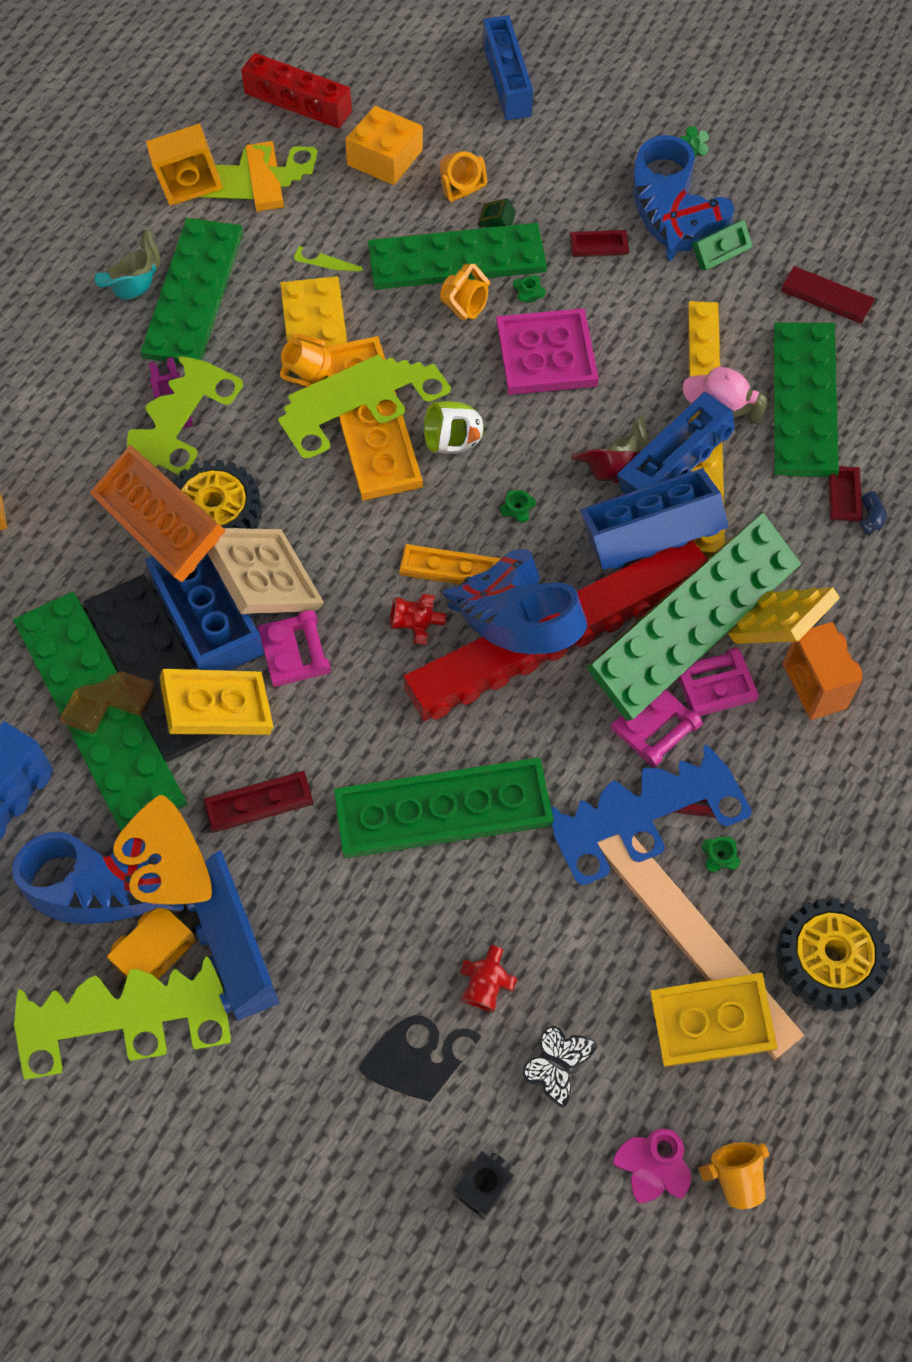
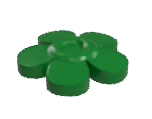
M689 126L685 130L686 136L684 135L680 138L691 146L694 157L697 154L701 156L706 155L709 150L705 144L709 139L708 133L705 130L698 133V129L695 126Z

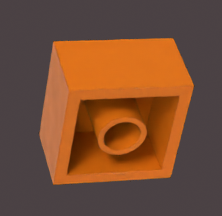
M833 622L811 628L798 642H791L782 663L810 720L847 709L863 680L859 664L852 660L847 650V641L841 632L838 633Z

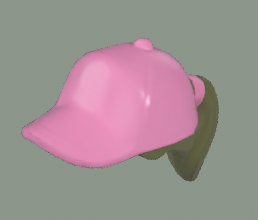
M716 367L708 375L691 376L683 383L684 396L691 404L703 392H706L732 409L733 417L749 413L752 423L757 424L762 421V415L767 406V398L764 394L752 390L745 377L738 371L727 367Z

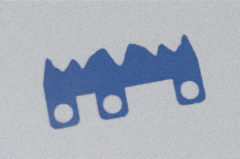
M705 744L703 747L705 758L702 759L701 766L697 767L682 760L679 762V776L664 769L643 768L642 792L640 796L634 795L620 783L613 780L601 793L597 809L582 800L579 803L575 817H571L567 814H561L556 807L551 806L554 823H552L554 837L576 882L586 885L609 874V865L597 842L617 834L620 835L630 857L636 862H642L661 854L665 849V845L652 820L703 799L707 800L718 822L723 826H730L749 818L752 812L728 766ZM731 796L739 800L742 807L740 814L736 817L724 816L719 810L721 799ZM647 832L653 836L655 845L650 852L640 853L634 849L632 838L636 833ZM584 854L594 855L600 863L598 872L591 876L580 873L577 869L578 858Z

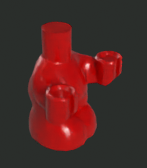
M422 594L418 602L394 597L390 610L389 625L390 629H412L413 643L427 645L426 638H428V633L425 631L431 624L444 626L446 613L433 611L434 595Z
M490 945L485 959L474 962L463 961L459 974L470 977L468 986L460 999L463 1003L488 1012H495L500 988L514 991L517 978L507 974L499 964L504 951L502 948Z

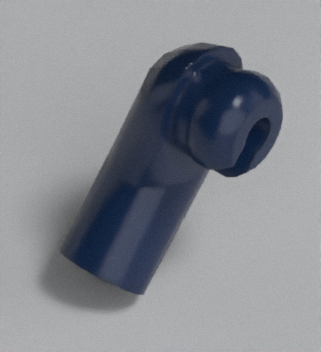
M871 491L861 498L868 511V517L863 518L860 521V525L868 535L876 530L879 532L883 529L887 519L885 507L876 492Z

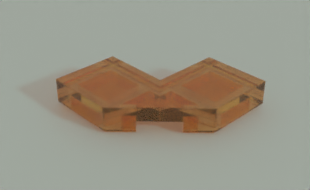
M121 671L108 676V680L92 686L88 684L77 688L63 711L60 720L63 724L94 734L108 706L140 716L155 688L153 682Z

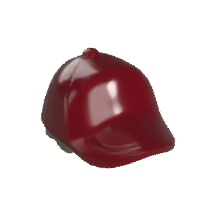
M639 416L634 421L631 435L612 442L605 449H592L583 453H572L571 459L587 463L595 479L619 483L617 474L649 444V438L644 426V417Z

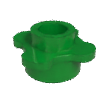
M531 275L530 277L518 278L513 281V288L517 289L519 301L531 303L545 296L546 290L541 287L539 276Z
M523 490L509 491L505 504L500 506V514L504 517L511 516L516 518L518 522L524 523L529 520V512L536 506V500Z
M717 837L713 840L708 838L703 841L701 848L706 853L707 861L705 867L708 871L715 873L719 869L728 868L736 870L739 867L740 859L736 857V841L732 837ZM723 852L724 856L719 857L717 853Z

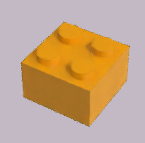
M374 106L345 138L347 165L391 185H395L423 150V126L378 106Z
M200 123L145 141L152 166L169 205L179 204L223 189L215 161Z

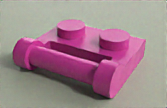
M304 611L296 617L258 626L273 687L331 672L330 662L324 657L316 627L318 619L315 611ZM300 629L304 630L312 660L310 664L304 666L294 635V631Z
M738 647L727 649L725 654L696 661L677 678L689 709L696 712L699 716L757 701L759 697ZM728 666H731V668L733 669L731 671L715 674L712 676L693 680L691 677L697 674L713 671Z
M665 689L634 719L626 721L621 715L611 724V729L652 768H655L663 761L662 756L690 731L695 732L700 728L703 722L696 712L688 710ZM674 716L681 721L654 746H649L645 743Z

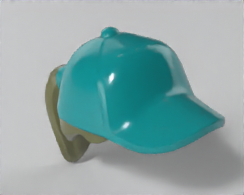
M147 229L144 231L140 239V250L125 255L117 265L109 266L108 272H100L95 275L94 281L98 287H110L113 293L123 300L138 298L150 288L153 274L160 266V254L151 230Z

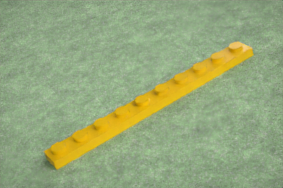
M689 301L688 303L689 377L708 375L711 370L720 367L718 302ZM700 410L690 418V422L701 413ZM721 442L712 450L710 456L705 461L700 462L690 472L703 468L721 492L724 504L723 448ZM725 529L720 530L714 536L694 539V542L706 557L712 556L725 544Z

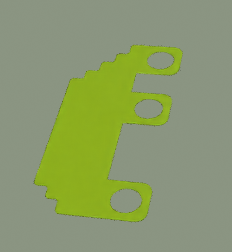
M252 145L254 149L264 151L265 156L262 160L268 165L271 147L267 145ZM295 146L289 151L286 167L268 166V168L280 182L281 187H289L291 181H300L302 175L313 174L318 151L315 147ZM246 147L243 149L239 165H216L223 189L200 196L204 198L254 199ZM298 151H308L311 154L308 162L299 164L293 160L295 153Z
M376 355L288 395L291 404L284 406L286 414L279 417L278 421L300 455L308 459L330 448V442L319 427L320 424L366 404L379 423H386L405 413V407L394 393V390L412 383L422 399L431 402L450 393L451 386L435 364L424 367L421 362L411 365L407 360L396 362L392 357L383 360L380 355ZM429 379H436L441 382L442 390L434 395L427 394L423 390V383ZM390 400L396 404L397 409L394 414L383 416L378 413L377 405L381 401ZM308 435H316L321 439L322 443L319 449L307 451L301 445L302 439Z

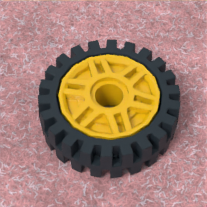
M210 460L203 461L204 467L199 468L197 463L190 465L192 472L189 473L186 469H183L180 472L181 479L175 477L172 480L178 488L223 528L257 529L259 526V519L262 516L259 489L250 473L247 475L246 469L240 466L237 469L236 464L230 461L225 467L223 460H216L215 466H212Z
M824 898L817 899L813 904L809 902L799 910L797 909L783 926L776 948L778 970L783 973L782 980L785 985L792 987L791 992L797 998L799 996L805 999L804 1003L810 1006L815 1004L820 1010L827 1011L828 1009H833L834 1012L856 1008L869 1000L885 981L891 959L888 958L891 952L890 945L884 942L887 938L884 930L879 931L877 929L879 922L874 917L869 920L866 917L868 911L861 907L859 910L853 908V902L846 901L844 904H841L838 898H831L828 902H825ZM832 948L836 950L840 956V961L829 959L826 956L825 949Z

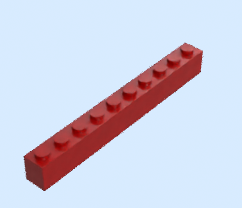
M691 540L684 546L670 547L658 551L651 557L637 561L578 590L577 594L587 619V628L577 642L563 650L546 654L517 653L499 647L482 637L404 675V690L423 721L431 717L434 720L440 719L449 713L451 707L461 702L463 705L470 704L478 699L480 693L490 688L498 690L504 687L510 678L520 673L523 676L535 671L540 663L548 659L556 661L562 658L568 649L579 645V647L587 646L596 638V635L604 631L608 633L615 632L623 626L624 621L632 617L640 619L704 563L707 558L694 540ZM561 613L547 616L538 621L537 623L551 620L559 616Z

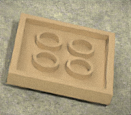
M224 528L226 530L207 553L241 614L316 611L324 604L282 529Z

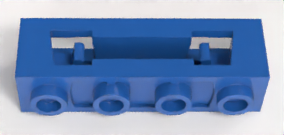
M510 16L483 19L482 46L504 119L532 117L533 88Z
M703 392L617 474L621 491L627 494L689 473L700 462L705 461L717 445L722 441H726L732 435L735 429L732 409L706 392ZM700 410L701 413L688 424L687 421ZM650 457L651 460L640 471L637 470Z

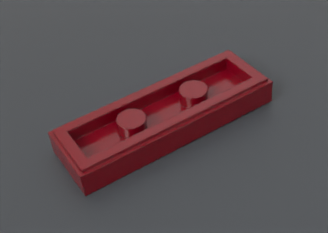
M796 266L792 268L781 289V292L860 324H863L875 301V298Z
M305 771L203 798L212 833L314 805Z

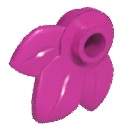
M670 1129L655 1130L648 1138H630L618 1149L613 1160V1164L616 1167L633 1172L631 1176L632 1192L636 1202L639 1204L655 1200L665 1189L674 1197L682 1199L691 1184L690 1170L682 1159L684 1155L683 1142L680 1136ZM665 1142L671 1147V1154L669 1156H661L658 1153L657 1145L659 1143Z

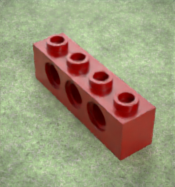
M255 52L241 69L244 93L246 95L338 129L352 112L350 87Z

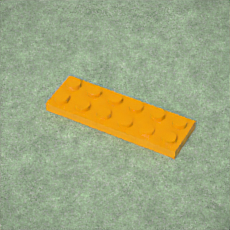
M378 336L324 347L331 354V365L326 377H330L376 355H380L385 360ZM390 400L381 401L377 405L378 413L383 416H390L397 409L396 404ZM366 404L338 416L362 501L423 488V479L403 415L389 422L379 423Z

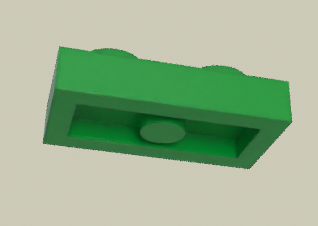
M745 219L733 222L692 242L699 267L702 270H708L753 247Z

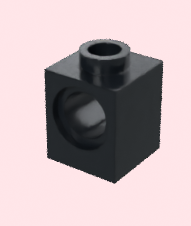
M481 1151L454 1189L453 1196L486 1220L513 1181L514 1175L509 1172L511 1165L494 1152L488 1156ZM482 1173H489L496 1179L497 1186L491 1192H481L475 1186L474 1181L476 1177Z

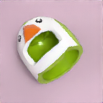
M458 401L433 402L427 408L424 418V437L429 451L441 454L461 453L471 449L481 440L484 434L483 419L471 405Z

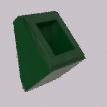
M508 198L485 203L477 225L487 228L512 225L516 210Z

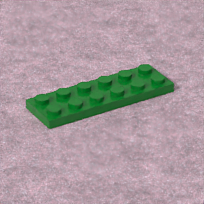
M186 217L140 351L142 358L167 362L168 358L173 357L174 362L177 364H181L178 357L203 359L243 236L242 225Z
M538 223L368 240L374 290L444 283L449 276L456 275L465 264H475L487 278L547 272V263ZM470 273L467 279L473 280L475 277Z
M774 322V475L828 477L831 474H836L837 477L839 461L835 323Z
M540 757L334 788L344 859L552 827V823H554Z

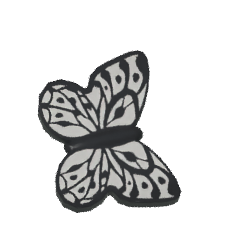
M550 1026L543 1031L540 1039L542 1050L540 1057L533 1058L524 1066L523 1077L529 1084H542L544 1094L556 1105L564 1108L567 1106L571 1094L570 1074L573 1073L574 1067L583 1064L594 1054L597 1042L580 1035H572L566 1039L560 1028Z

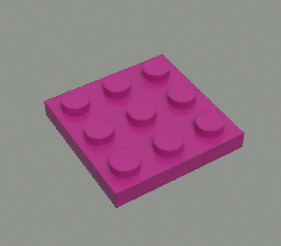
M585 308L496 316V327L508 395L598 387L599 378Z

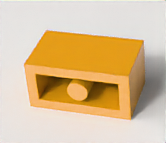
M156 907L140 917L137 923L138 926L128 936L123 935L117 939L106 957L113 967L126 979L131 969H139L153 974L159 980L197 941L192 931L168 909Z

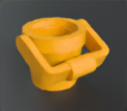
M459 151L447 154L440 162L439 170L445 197L450 202L465 197L487 184L486 167L482 156L477 157L470 152ZM451 186L456 188V190L451 192Z
M465 264L456 275L449 276L443 283L440 293L441 301L459 319L466 321L467 318L475 319L486 305L490 281L475 264ZM470 273L475 277L473 280L467 278Z
M299 333L294 334L291 340L284 345L281 352L282 368L280 377L286 382L303 387H308L323 380L331 365V354L328 349L324 348L326 342ZM290 371L298 375L300 379L289 377Z
M735 1142L724 1145L712 1154L710 1163L698 1167L703 1182L716 1178L719 1179L726 1201L733 1208L749 1209L758 1206L765 1200L766 1191L763 1166L764 1158L769 1157V1152L764 1143L755 1145L749 1142Z

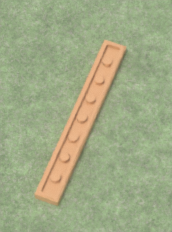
M619 834L597 842L609 865L707 981L752 974L653 858L642 862L634 861L630 857ZM633 836L632 845L634 849L640 853H648ZM767 992L778 1050L769 1051L768 1053L775 1061L805 1035Z

